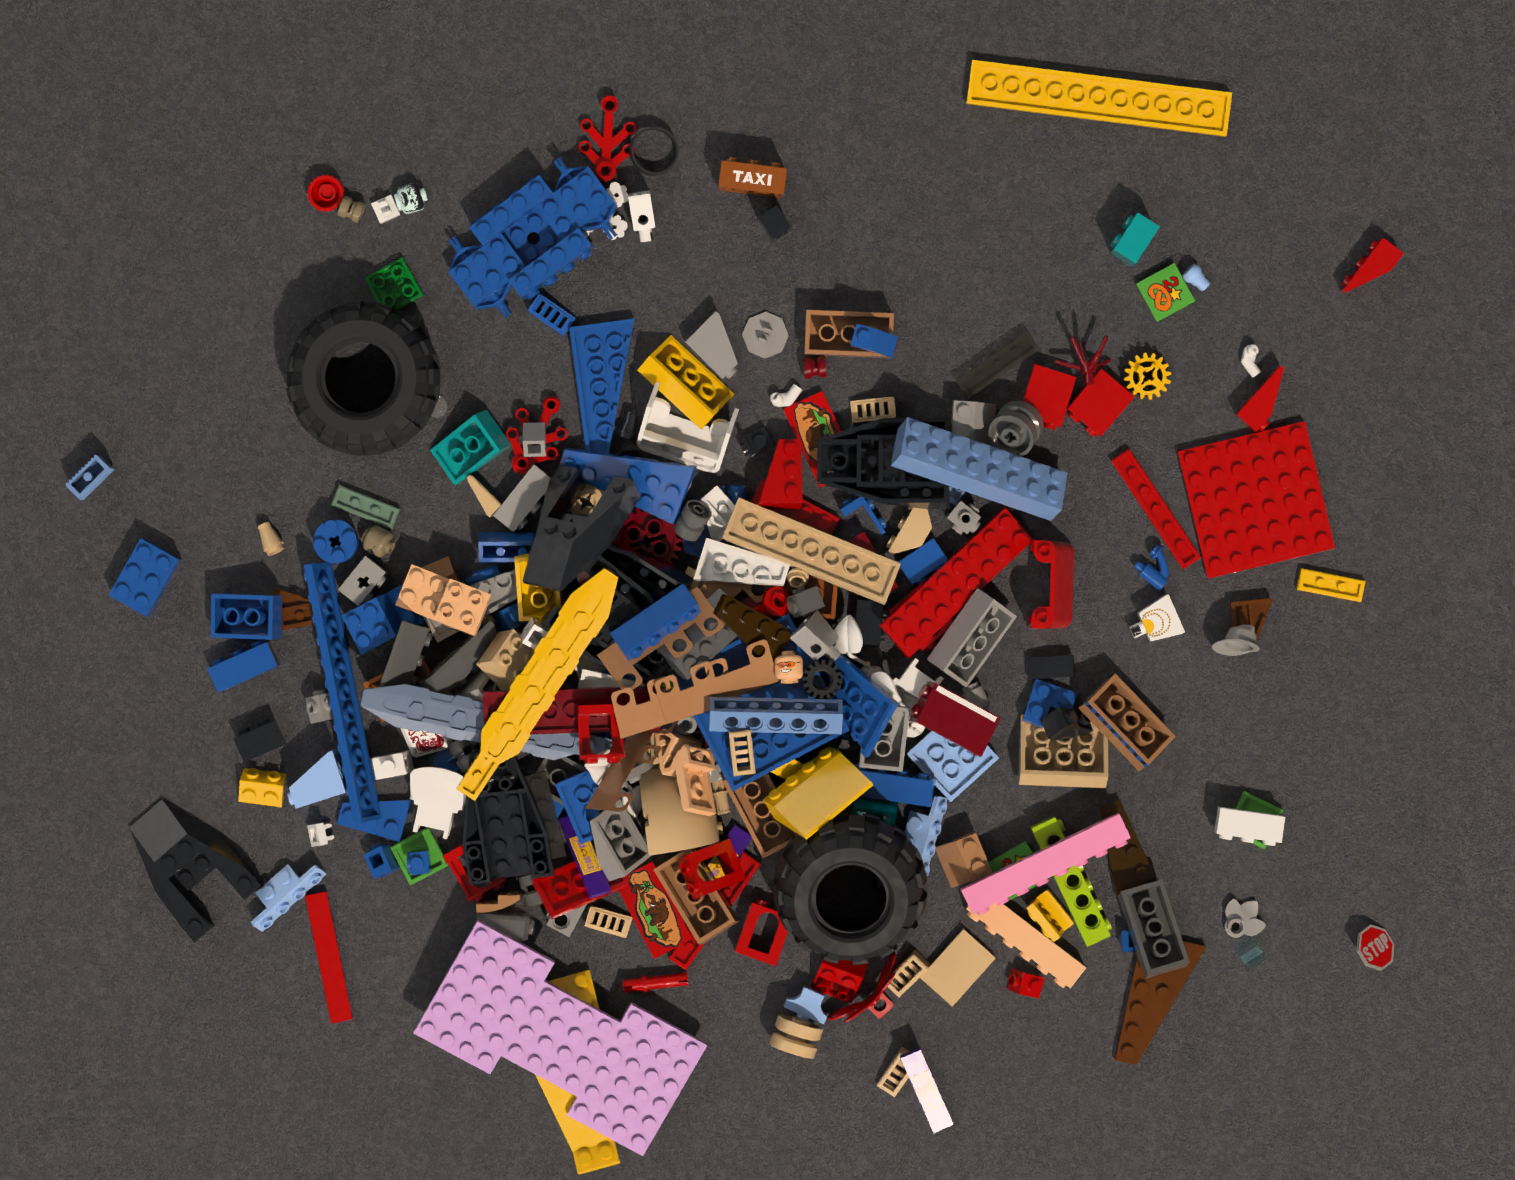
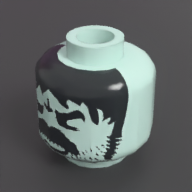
M417 183L401 186L397 189V194H394L398 210H402L405 214L423 210L425 206L424 201L428 200L425 188L420 189Z

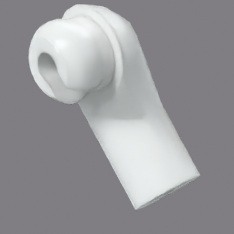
M1254 344L1247 345L1244 348L1241 358L1242 365L1252 378L1261 372L1254 363L1256 354L1259 352L1258 347Z
M793 384L787 393H773L770 400L776 407L791 406L802 389Z

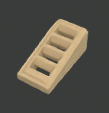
M894 396L850 401L852 423L876 421L882 418H896ZM883 402H888V415L884 414ZM875 403H879V416H876ZM866 404H870V417H867ZM857 405L862 406L863 417L858 418Z
M469 475L467 477L468 483L487 516L492 517L502 503L473 475Z
M751 729L729 732L733 775L756 774ZM747 736V741L734 742L736 737ZM748 745V749L735 750V746ZM749 753L747 758L736 759V755ZM750 762V766L737 767V763Z
M591 904L584 926L626 938L632 917ZM599 912L597 924L592 923L595 913ZM606 914L608 918L605 926H602L603 916ZM612 917H616L614 928H609ZM621 919L625 920L622 932L618 931Z
M917 950L912 951L890 974L892 975L896 971L894 978L903 987L900 988L892 980L888 988L900 997L929 969L930 963ZM913 960L921 967L920 969L912 962ZM909 966L915 972V974L913 975L905 967ZM902 972L909 980L906 981L899 973Z
M903 1047L900 1048L877 1083L879 1088L893 1097L897 1095L909 1078L907 1072H903L896 1067L898 1064L905 1069L900 1056L910 1051ZM891 1072L901 1077V1079L899 1080L898 1078L891 1075ZM886 1079H889L890 1081L895 1083L896 1087H893L892 1085L887 1083Z

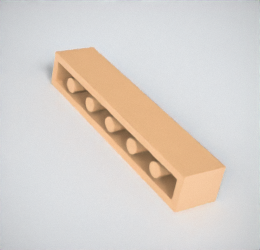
M995 903L989 906V911L978 915L977 912L972 914L968 904L965 907L969 911L967 915L976 922L979 919L986 924L984 928L993 935L996 933L1003 937L1001 941L1011 949L1013 946L1020 950L1019 955L1028 962L1031 959L1038 964L1036 968L1045 975L1049 972L1055 976L1053 981L1062 988L1068 986L1071 989L1086 969L1085 965L1006 905L998 906Z

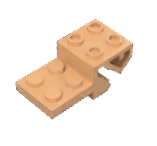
M411 564L395 605L445 626L476 636L492 595Z
M671 731L668 734L654 733L655 745L661 746L658 754L661 774L676 778L683 811L706 816L716 814L709 772L715 770L712 752L701 748L703 743L691 735H682L676 731Z

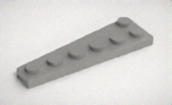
M515 569L470 585L492 595L484 617L517 599ZM423 616L428 627L431 628L430 631L437 643L460 631Z

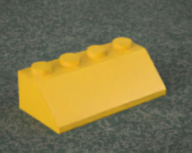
M672 335L637 370L652 385H655L656 382L660 383L658 390L701 430L735 395Z

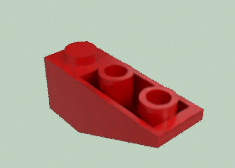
M1381 238L1379 241L1375 239L1367 249L1370 251L1367 257H1361L1354 267L1357 270L1352 276L1348 274L1342 281L1341 285L1344 287L1340 291L1344 294L1391 271L1404 253L1385 238Z

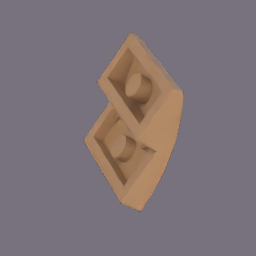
M500 892L498 900H479L476 904V913L492 912L508 907L521 899L522 892Z

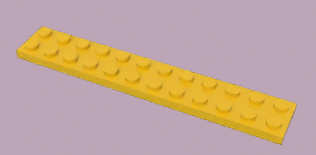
M972 60L966 104L1226 137L1232 93Z

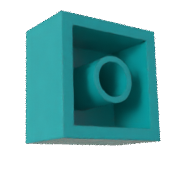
M1136 213L1134 216L1130 215L1122 226L1125 229L1122 235L1118 233L1110 244L1113 248L1110 253L1131 267L1134 266L1160 226L1139 213Z

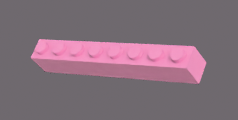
M1116 813L960 888L972 914L977 912L978 915L989 911V906L995 903L999 906L1008 902V897L1011 895H1023L1029 891L1028 887L1034 884L1038 887L1049 882L1048 878L1055 874L1059 877L1068 873L1067 868L1076 865L1078 868L1088 863L1087 859L1094 855L1096 858L1107 854V849L1113 846L1117 849L1128 843L1127 839L1131 837L1120 814Z

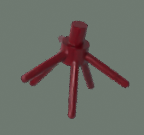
M1072 336L1070 339L1081 362L1080 365L1055 360L1054 362L1058 365L1081 370V374H1084L1085 385L1094 384L1093 374L1096 373V369L1111 362V359L1108 358L1097 363L1108 340V336L1103 338L1098 351L1088 361L1082 341H1079L1077 344Z

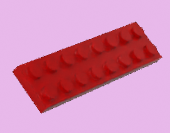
M1002 508L879 626L907 658H910L966 605L977 588L981 590L1033 539L1006 508Z

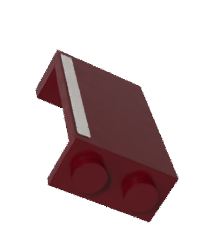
M927 682V684L923 685L919 693L920 698L910 711L909 721L920 724L967 750V753L973 756L982 757L1000 717L937 683Z

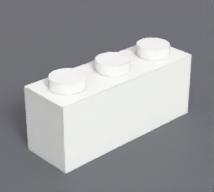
M1218 806L1214 832L1220 834L1219 838L1232 840V837L1235 836L1241 837L1243 842L1254 843V839L1263 840L1262 844L1275 846L1276 842L1282 843L1285 817L1283 815Z

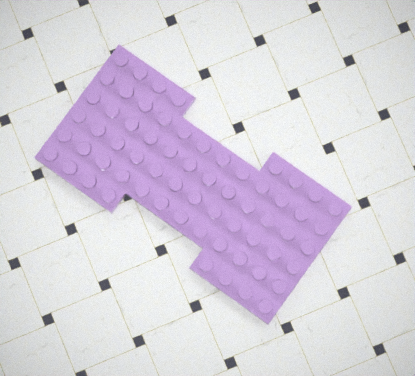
M477 920L417 1024L414 1034L488 1074H491L501 1056L575 1095L576 1098L569 1108L567 1116L643 1156L705 1051L707 1043L632 1002L622 1019L618 1020L546 981L545 979L555 963L554 960L488 924Z

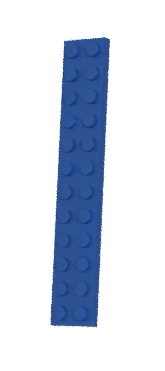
M332 563L304 565V578L308 584V599L313 610L312 620L316 625V640L321 651V665L324 668L326 677L325 686L330 697L329 707L333 713V727L338 738L337 748L341 754L342 773L347 784L346 794L351 805L350 815L354 820V824L381 819Z

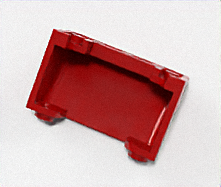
M1031 540L1030 551L1034 552L1035 558L1042 563H1051L1050 606H1039L1036 608L1032 616H1028V628H1066L1072 621L1074 548L1070 543L1064 541Z

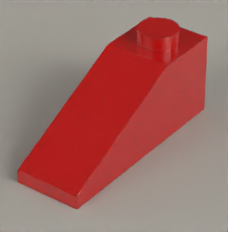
M1278 366L1235 414L1253 432L1258 430L1262 432L1270 423L1268 418L1272 414L1284 368L1282 366Z

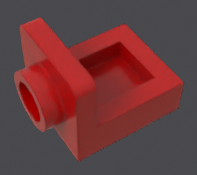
M1012 969L1008 978L1007 990L1039 999L1045 978Z

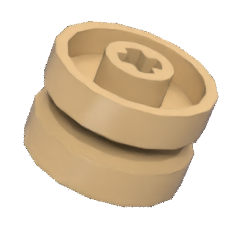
M778 1014L775 1026L785 1033H772L769 1045L796 1056L814 1059L817 1046L807 1040H820L823 1028L797 1017Z

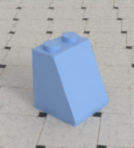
M337 749L329 751L289 787L290 792L287 795L291 805H295V808H300L346 793V779L342 773V763Z

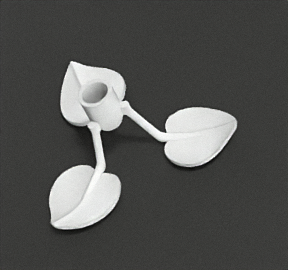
M847 615L834 629L838 639L833 646L840 654L848 653V657L864 665L860 670L899 703L902 699L896 690L892 678L886 672H883L879 666H870V662H865L852 654L861 651L863 640L855 619L851 615Z
M605 749L597 755L608 754L610 749ZM607 759L598 760L597 764H585L584 766L590 772L593 781L599 785L611 763H607ZM627 785L625 786L628 790L627 793L633 794V799L626 810L632 820H634L642 809L640 786L635 785L632 788V786ZM627 797L622 798V803L625 805L628 801Z

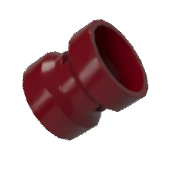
M818 356L816 359L803 357L805 379H810L813 376L827 377L825 356Z

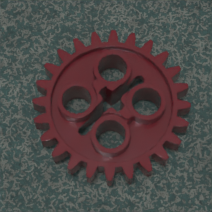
M637 507V514L633 511L630 513V518H627L617 534L618 540H614L612 543L618 544L620 548L634 552L641 548L645 551L647 557L674 566L672 558H680L676 551L683 550L682 547L678 546V543L684 541V539L678 538V534L674 530L675 523L671 524L646 511L643 512L642 509ZM654 521L660 524V531L657 534L653 533L650 529ZM632 528H637L640 532V536L636 540L630 536ZM666 534V538L651 542L650 547L648 544L634 548L630 547V544L646 540L647 537L653 538ZM660 542L664 543L667 547L663 555L659 554L656 548Z

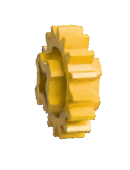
M1143 353L1142 359L1138 355L1134 356L1136 362L1129 361L1128 364L1131 368L1124 369V372L1128 373V377L1123 378V380L1130 383L1126 389L1133 388L1132 395L1134 396L1139 393V399L1141 400L1145 395H1147L1148 400H1152V394H1155L1157 398L1160 397V390L1167 391L1164 384L1171 383L1170 380L1166 379V376L1171 375V372H1166L1165 370L1169 365L1161 364L1162 357L1156 360L1155 353H1152L1150 358H1148L1146 353ZM1142 362L1152 363L1150 367L1145 368L1139 365ZM1153 369L1150 375L1152 381L1147 380L1143 382L1145 376L1142 373H1147ZM1158 369H1160L1162 374L1161 381L1157 378ZM1133 372H1135L1138 377V382L1136 384L1133 380ZM1147 385H1151L1156 388L1152 391L1142 390Z

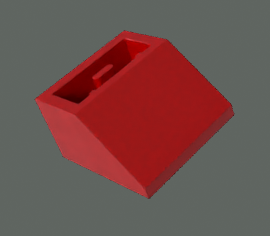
M821 959L811 989L838 998L841 1001L852 1003L863 980L868 963L853 965L852 960H839L838 964Z

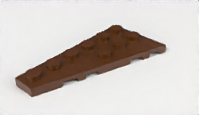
M1183 941L1190 963L1184 968L1146 979L1144 978L1138 957H1136L1115 1061L1137 1065L1207 946Z

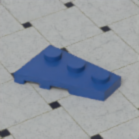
M585 770L555 783L580 844L593 840L590 820L599 814L597 809L586 808L597 789V784L593 781L590 772Z
M412 800L378 801L381 819L354 824V820L350 815V802H343L337 824L400 842Z

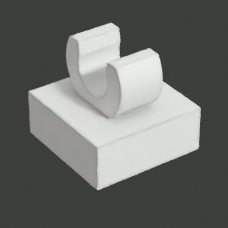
M392 195L371 203L380 224L401 215Z
M323 822L307 825L311 847L328 844L329 840L334 839V835L327 836L325 832L327 828L332 827L331 824H324Z

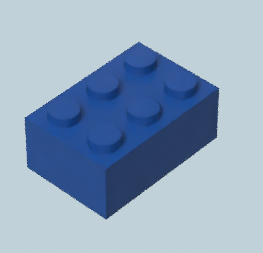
M140 538L109 596L146 617L151 616L182 559L147 539Z
M211 594V638L282 639V595Z

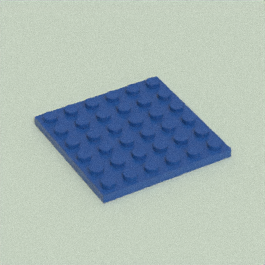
M789 614L775 620L793 630V633L795 632L796 627ZM791 638L789 639L784 651H795V655L802 657L804 673L807 666L814 661ZM738 639L724 647L710 661L724 658L729 672L750 664L746 650L747 645ZM720 663L712 665L714 675H721L724 669L723 665ZM702 667L695 673L698 679L707 677L705 667ZM676 672L671 674L676 676L680 691L694 686L692 677L689 680L681 679ZM817 672L813 679L814 684L818 688L824 689L827 686L820 673ZM802 678L798 679V683L783 684L778 679L775 683L739 696L744 698L815 699L805 692ZM709 711L693 716L732 792L849 731L843 719L842 734L751 732L756 774L734 776L729 732L709 731ZM747 736L736 737L734 742L747 741ZM748 745L735 746V750L748 749ZM749 753L736 755V759L749 757ZM750 762L737 763V767L750 766Z

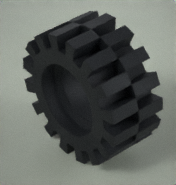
M817 660L805 669L802 685L810 697L829 699L840 690L842 674L833 662ZM820 671L828 673L831 678L829 686L824 689L818 688L813 681L815 674Z

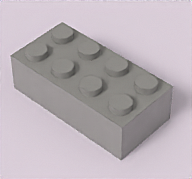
M977 588L927 660L967 688L1017 616Z

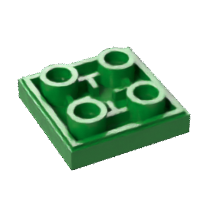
M403 257L364 278L378 303L397 310L424 296Z

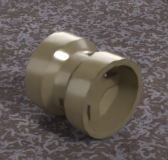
M344 196L338 210V216L342 218L348 217L353 222L359 223L366 203L361 201L355 202L351 197Z

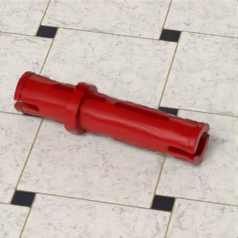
M687 972L650 977L642 975L641 978L622 979L624 993L642 990L644 993L651 989L689 986Z

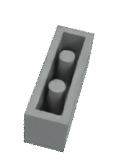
M533 465L493 516L511 531L515 532L517 529L521 531L528 523L526 517L530 512L535 514L542 505L539 501L546 494L551 477L536 465Z

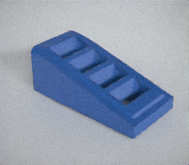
M540 293L527 310V312L562 336H565L569 327L576 320L575 317ZM543 301L546 304L538 314L535 311ZM551 306L553 308L547 318H544L543 315ZM558 311L560 315L553 324L550 321ZM565 316L568 319L560 329L557 326Z

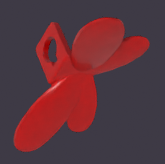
M892 952L888 957L875 991L866 1000L841 1007L827 1015L826 1020L830 1021L848 1016L844 1021L845 1023L858 1016L867 1008L878 1019H881L894 1006L893 1002L883 992L896 974L895 971L890 975L895 962L896 952ZM879 999H883L886 1003L882 1010L874 1008Z

